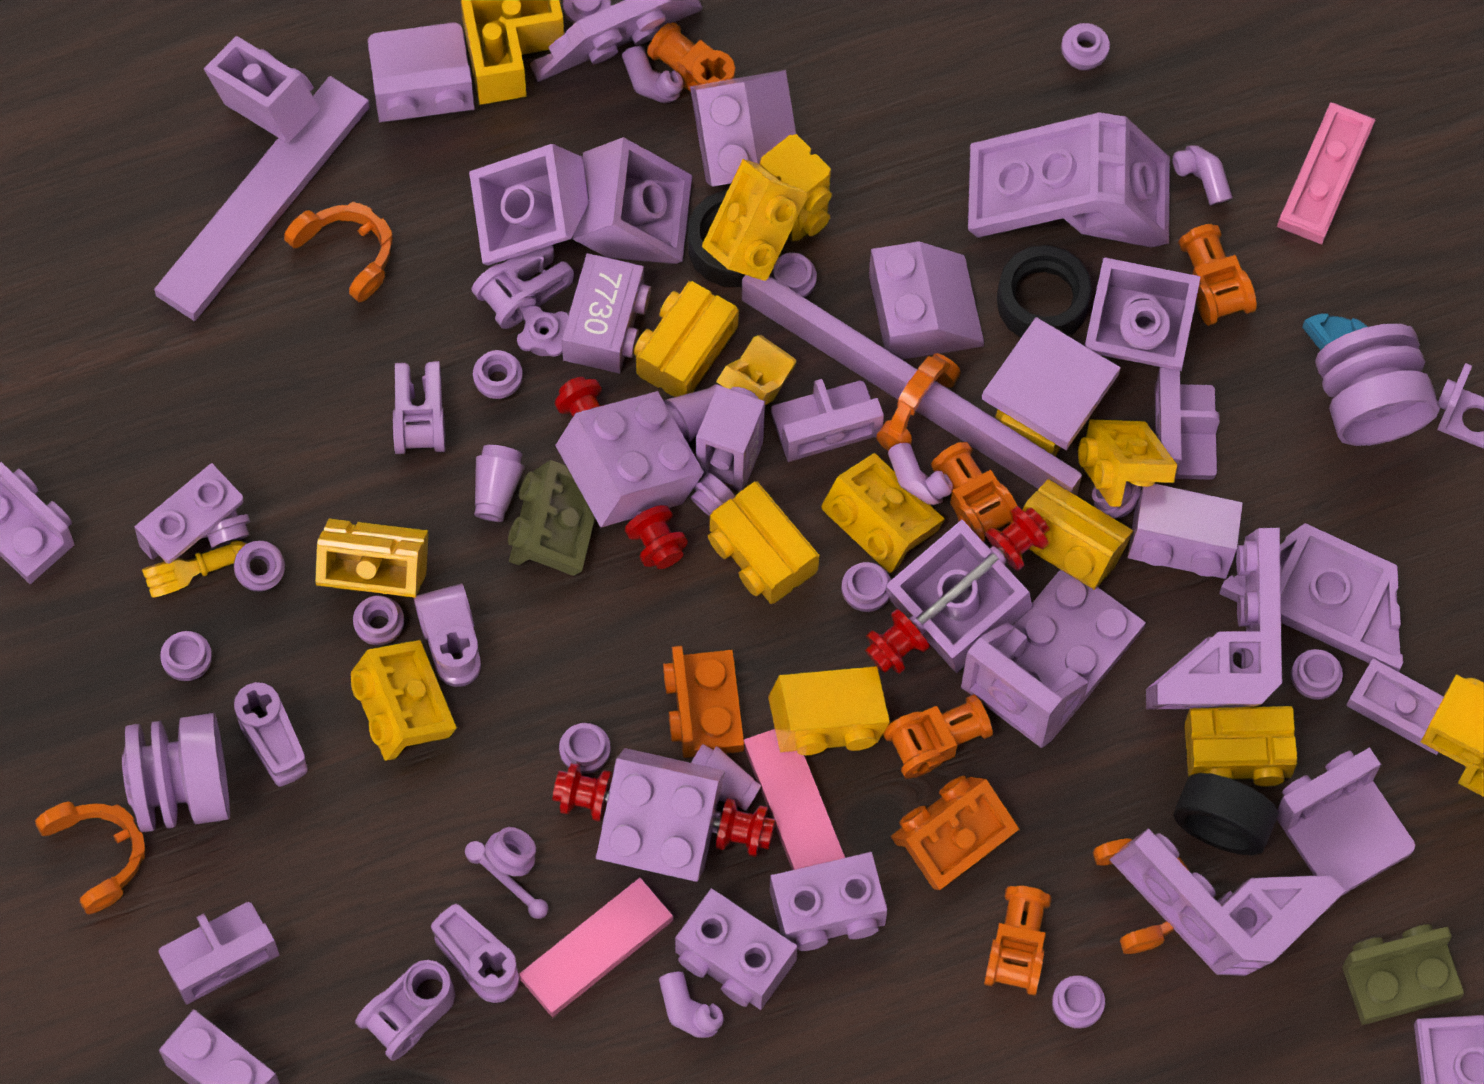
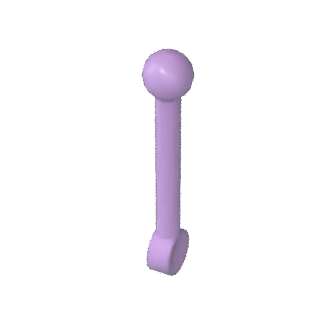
M473 841L466 846L465 855L468 861L474 864L480 863L528 906V912L531 917L542 919L546 916L549 909L548 904L542 899H534L509 875L497 871L488 860L485 847L481 842Z

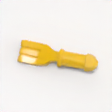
M238 540L230 541L229 545L203 554L196 553V558L194 559L177 558L172 563L164 561L143 568L142 572L144 577L147 578L146 583L150 587L151 597H159L184 588L199 573L202 576H207L211 571L234 564L237 553L247 543Z

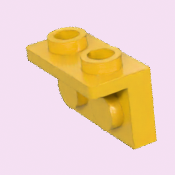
M742 159L702 247L727 269L763 281L767 280L807 199V193L800 188L780 182L758 163Z
M1090 419L1087 435L1079 443L1078 459L1080 466L1087 472L1096 489L1100 491L1110 507H1121L1126 481L1143 487L1153 486L1155 482L1174 483L1177 463L1146 421Z
M875 453L840 474L821 506L822 510L889 573L899 567L908 551L938 532L945 520L931 505L926 504L901 488L895 472Z
M421 640L368 649L351 671L353 694L362 703L369 721L370 736L373 742L379 745L385 761L396 759L406 746L450 738L457 729Z

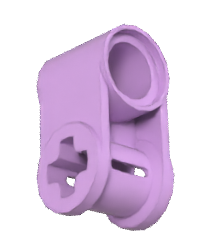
M463 584L420 594L416 598L413 597L424 639L428 641L435 669L440 680L453 687H463L472 683L480 673L481 660L473 628L474 622ZM460 653L462 658L454 660L451 654Z
M424 960L415 963L386 991L372 999L359 1013L355 1023L361 1029L368 1028L387 1048L386 1056L390 1060L399 1059L452 1007L455 991L449 973L444 966L436 961ZM435 979L443 983L441 992L433 999L426 1000L416 996L418 986L425 980ZM384 1020H388L397 1031H394Z

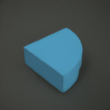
M1318 314L1304 320L1302 328L1317 347L1322 350L1327 344L1339 337L1367 326L1354 318L1350 320L1338 316H1329L1328 314Z

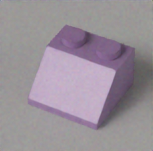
M786 70L690 86L705 180L712 187L730 184L742 159L760 165L763 155L789 135L796 134Z
M624 137L583 152L582 160L589 204L572 239L607 258L671 264L682 262L692 175Z
M554 144L469 171L482 263L487 266L571 239L589 204L582 156Z
M920 241L871 249L869 278L884 348L900 359H909L933 355L934 353L940 354L984 346L965 255Z
M1103 257L1085 346L1099 355L1182 371L1201 276ZM1140 300L1153 301L1161 305L1167 312L1170 319L1169 333L1164 342L1159 346L1146 350L1138 349L1129 345L1123 339L1120 332V318L1125 308L1133 302ZM1140 317L1136 320L1137 326L1141 329H1150L1154 326V322L1148 317Z

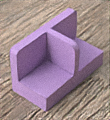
M1160 368L1155 385V431L1157 438L1177 463L1174 479L1212 480L1217 473L1216 432L1220 422L1219 413L1215 411V388L1212 385L1180 384V371Z
M819 379L814 381L813 394L771 407V416L788 462L877 437V433L883 426L884 414L878 398L870 399L863 381H856L826 390L823 380Z
M246 902L208 922L204 913L199 915L197 920L200 927L159 949L160 957L186 1005L280 956L266 924L262 923L250 902Z

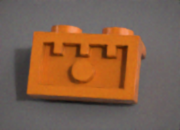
M682 646L672 647V663L663 664L666 694L676 693L678 711H669L671 741H681L683 758L695 757L702 744L713 750L717 746L725 754L744 752L733 650L683 655Z
M964 775L953 779L939 791L941 798L928 808L920 806L906 814L899 821L902 828L891 835L892 840L897 846L907 849L933 889L941 890L1019 830V827L987 779L966 778Z

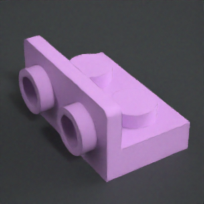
M0 462V556L31 584L75 545L68 528L72 521L55 502L51 501L48 505H45L35 495L38 492V488L22 470L17 469L12 473Z
M212 463L209 464L134 526L139 547L152 560L160 556L166 563H172L242 505V494Z

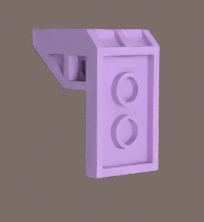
M1095 113L971 143L968 230L979 238L1064 218L1076 230L1085 235L1147 247L1169 244L1170 157L1127 117L1106 113Z
M1258 528L1245 537L1244 545H1238L1237 574L1238 576H1245L1246 590L1245 596L1238 597L1237 620L1239 626H1246V631L1217 632L1213 637L1204 639L1146 689V709L1254 707L1262 704L1282 684L1279 528ZM1234 653L1241 655L1242 668L1234 664Z
M1060 569L1032 602V608L1017 620L1014 625L1005 622L980 636L968 650L961 688L970 695L975 694L983 705L1040 748H1043L1055 738L1142 633L1146 622L1099 587L1093 590Z
M1147 829L1124 845L1109 859L1158 913L1174 927V930L1216 975L1246 976L1274 962L1345 892V889L1331 875L1251 878L1244 882L1234 893L1229 891L1216 901L1213 898L1216 893L1211 884L1196 872L1191 874L1177 859L1179 852L1172 842L1162 834L1157 833L1154 835L1150 829Z

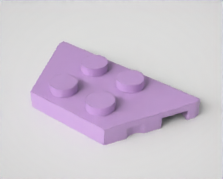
M624 0L575 22L563 36L548 47L551 54L533 60L530 63V67L539 82L589 59L592 64L603 62L617 54V47L630 41H634L635 45L644 44L652 40L654 35L665 24L676 22L702 10V6L699 0Z
M1306 523L1286 536L1285 541L1280 544L1281 623L1369 664L1374 658L1399 672L1403 664V654H1400L1399 641L1401 621L1400 606L1397 604V565ZM1231 575L1224 581L1219 594L1238 602V597L1245 596L1246 593L1245 576L1236 575L1233 577Z

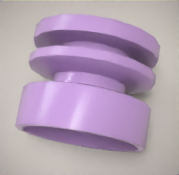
M1381 324L1365 327L1339 337L1327 344L1318 353L1315 363L1318 373L1323 378L1322 386L1325 393L1329 397H1333L1329 409L1337 436L1342 443L1353 446H1365L1390 442L1418 431L1437 417L1440 410L1431 379L1426 373L1421 372L1425 359L1418 349L1420 343L1412 327L1403 324Z
M215 713L181 717L178 726V741L169 742L162 722L154 721L151 723L152 745L146 746L140 724L125 726V748L122 755L123 778L127 800L136 815L140 832L155 830V807L161 806L166 828H174L176 826L178 803L187 802L195 824L230 819L227 774Z

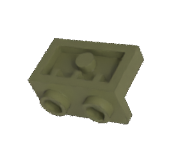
M549 460L533 472H528L521 484L519 498L523 500L520 517L514 521L508 536V544L512 546L509 562L520 565L530 559L575 576L583 569L595 517L567 466Z
M1430 924L1421 925L1402 933V939L1384 943L1382 938L1377 937L1362 941L1352 947L1353 952L1349 953L1342 968L1361 1025L1462 998L1464 991L1447 945L1452 938L1448 927L1433 930Z

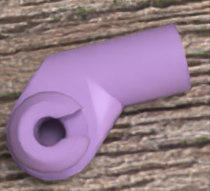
M635 46L623 52L622 58L635 92L661 103L672 102L679 97L680 91L684 87V81L678 72L674 70L671 73L669 71H664L663 73L653 71L645 49L642 46Z
M1197 145L1187 146L1186 150L1177 151L1174 154L1172 161L1176 173L1182 177L1193 173L1196 177L1202 179L1210 206L1233 198L1222 162L1217 156Z
M899 443L890 448L888 456L901 488L928 505L942 503V498L952 493L953 484L947 474H943L942 471H935L928 477L920 470L910 444Z
M672 972L661 976L659 983L670 1023L697 1038L714 1036L723 1024L724 1018L721 1009L713 1003L708 1007L706 1004L691 1000L683 972Z

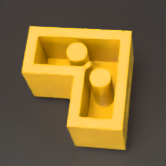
M460 0L463 26L479 105L527 97L522 54L549 50L548 47L564 35L560 1Z
M1456 675L1420 743L1466 766L1458 784L1483 797L1484 682L1474 678L1464 679Z

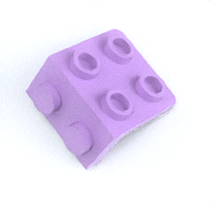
M447 23L374 33L368 38L379 122L474 110L470 69L467 62L463 30L459 24Z
M1370 747L1355 756L1352 751H1347L1337 756L1326 765L1327 772L1313 780L1306 775L1292 782L1283 790L1284 797L1277 810L1279 813L1277 821L1313 875H1331L1345 889L1342 895L1406 859L1415 848L1413 839L1373 782L1381 763Z

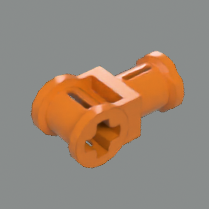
M675 22L667 23L660 28L648 46V56L654 61L662 60L670 68L678 72L683 78L684 87L690 92V86L730 80L735 77L734 61L728 54L719 50H713L702 40L694 44L681 34V28Z
M1212 224L1193 228L1178 241L1181 251L1188 253L1194 270L1192 275L1201 276L1196 304L1203 321L1208 326L1216 324L1219 317L1242 310L1247 314L1255 312L1257 305L1255 292L1247 273L1241 269L1236 255L1226 257L1219 241L1222 235L1218 225Z
M959 442L943 450L932 461L931 467L934 472L942 471L943 474H947L953 484L950 504L956 512L958 521L963 520L985 542V532L990 528L998 530L1012 523L1010 511L1017 504L1009 490L999 483L991 470L985 473L981 472L971 456L973 450L968 442Z
M973 694L966 698L965 704L942 714L938 706H935L923 712H913L904 715L890 723L883 735L886 741L893 742L904 764L901 771L905 779H912L922 776L940 766L944 761L954 758L958 745L978 736L984 739L989 738L993 735V730L983 704Z
M1009 886L1006 888L1004 896L1009 901L1004 924L999 923L996 939H993L984 985L992 987L997 982L1026 988L1027 994L1035 996L1045 951L1042 949L1045 932H1040L1044 909L1050 907L1052 898L1049 894L1033 887ZM1025 911L1027 912L1025 925H1022V914Z

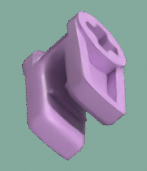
M553 245L492 266L477 278L472 286V292L478 300H485L496 313L495 320L500 327L508 329L524 320L523 313L527 308L531 306L539 307L569 287L573 282L574 272L569 264L564 261L547 271L544 270L545 267L552 263L554 258ZM538 272H541V273H542V274L538 275L537 277H535V278H533V279H531V280H529V281H526V280H528L529 278H531L533 275H535L536 273H538Z
M439 361L428 362L425 365V375L422 376L425 402L420 406L412 405L415 392L409 365L406 363H395V410H393L395 454H405L406 449L434 448L435 452H445L444 409L442 408V384Z
M255 682L243 687L238 692L234 702L241 731L277 786H284L298 780L308 772V767L305 762L304 752L278 693L273 687L265 683ZM260 706L264 712L267 711V715L259 719L251 710L254 707Z
M454 904L442 912L431 925L436 945L479 997L492 1003L504 1002L511 998L519 985L516 960L512 951L460 905ZM489 967L496 972L503 969L504 975L500 978H497L494 974L486 977L485 970Z

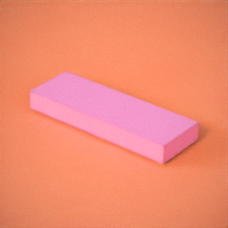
M1330 102L1280 216L1278 228L1321 245L1323 244L1371 133L1375 119Z
M775 729L744 739L745 752L757 782L762 785L760 790L772 819H776L775 828L792 870L845 858L805 756L799 755L797 751L780 753Z
M639 878L519 973V979L553 1018L673 922V915L644 881Z

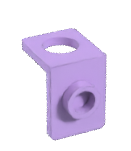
M1465 363L1458 381L1454 382L1447 379L1438 404L1439 408L1444 409L1445 412L1437 430L1484 449V431H1471L1464 425L1462 420L1463 413L1468 409L1479 408L1484 411V397L1463 389L1472 365Z

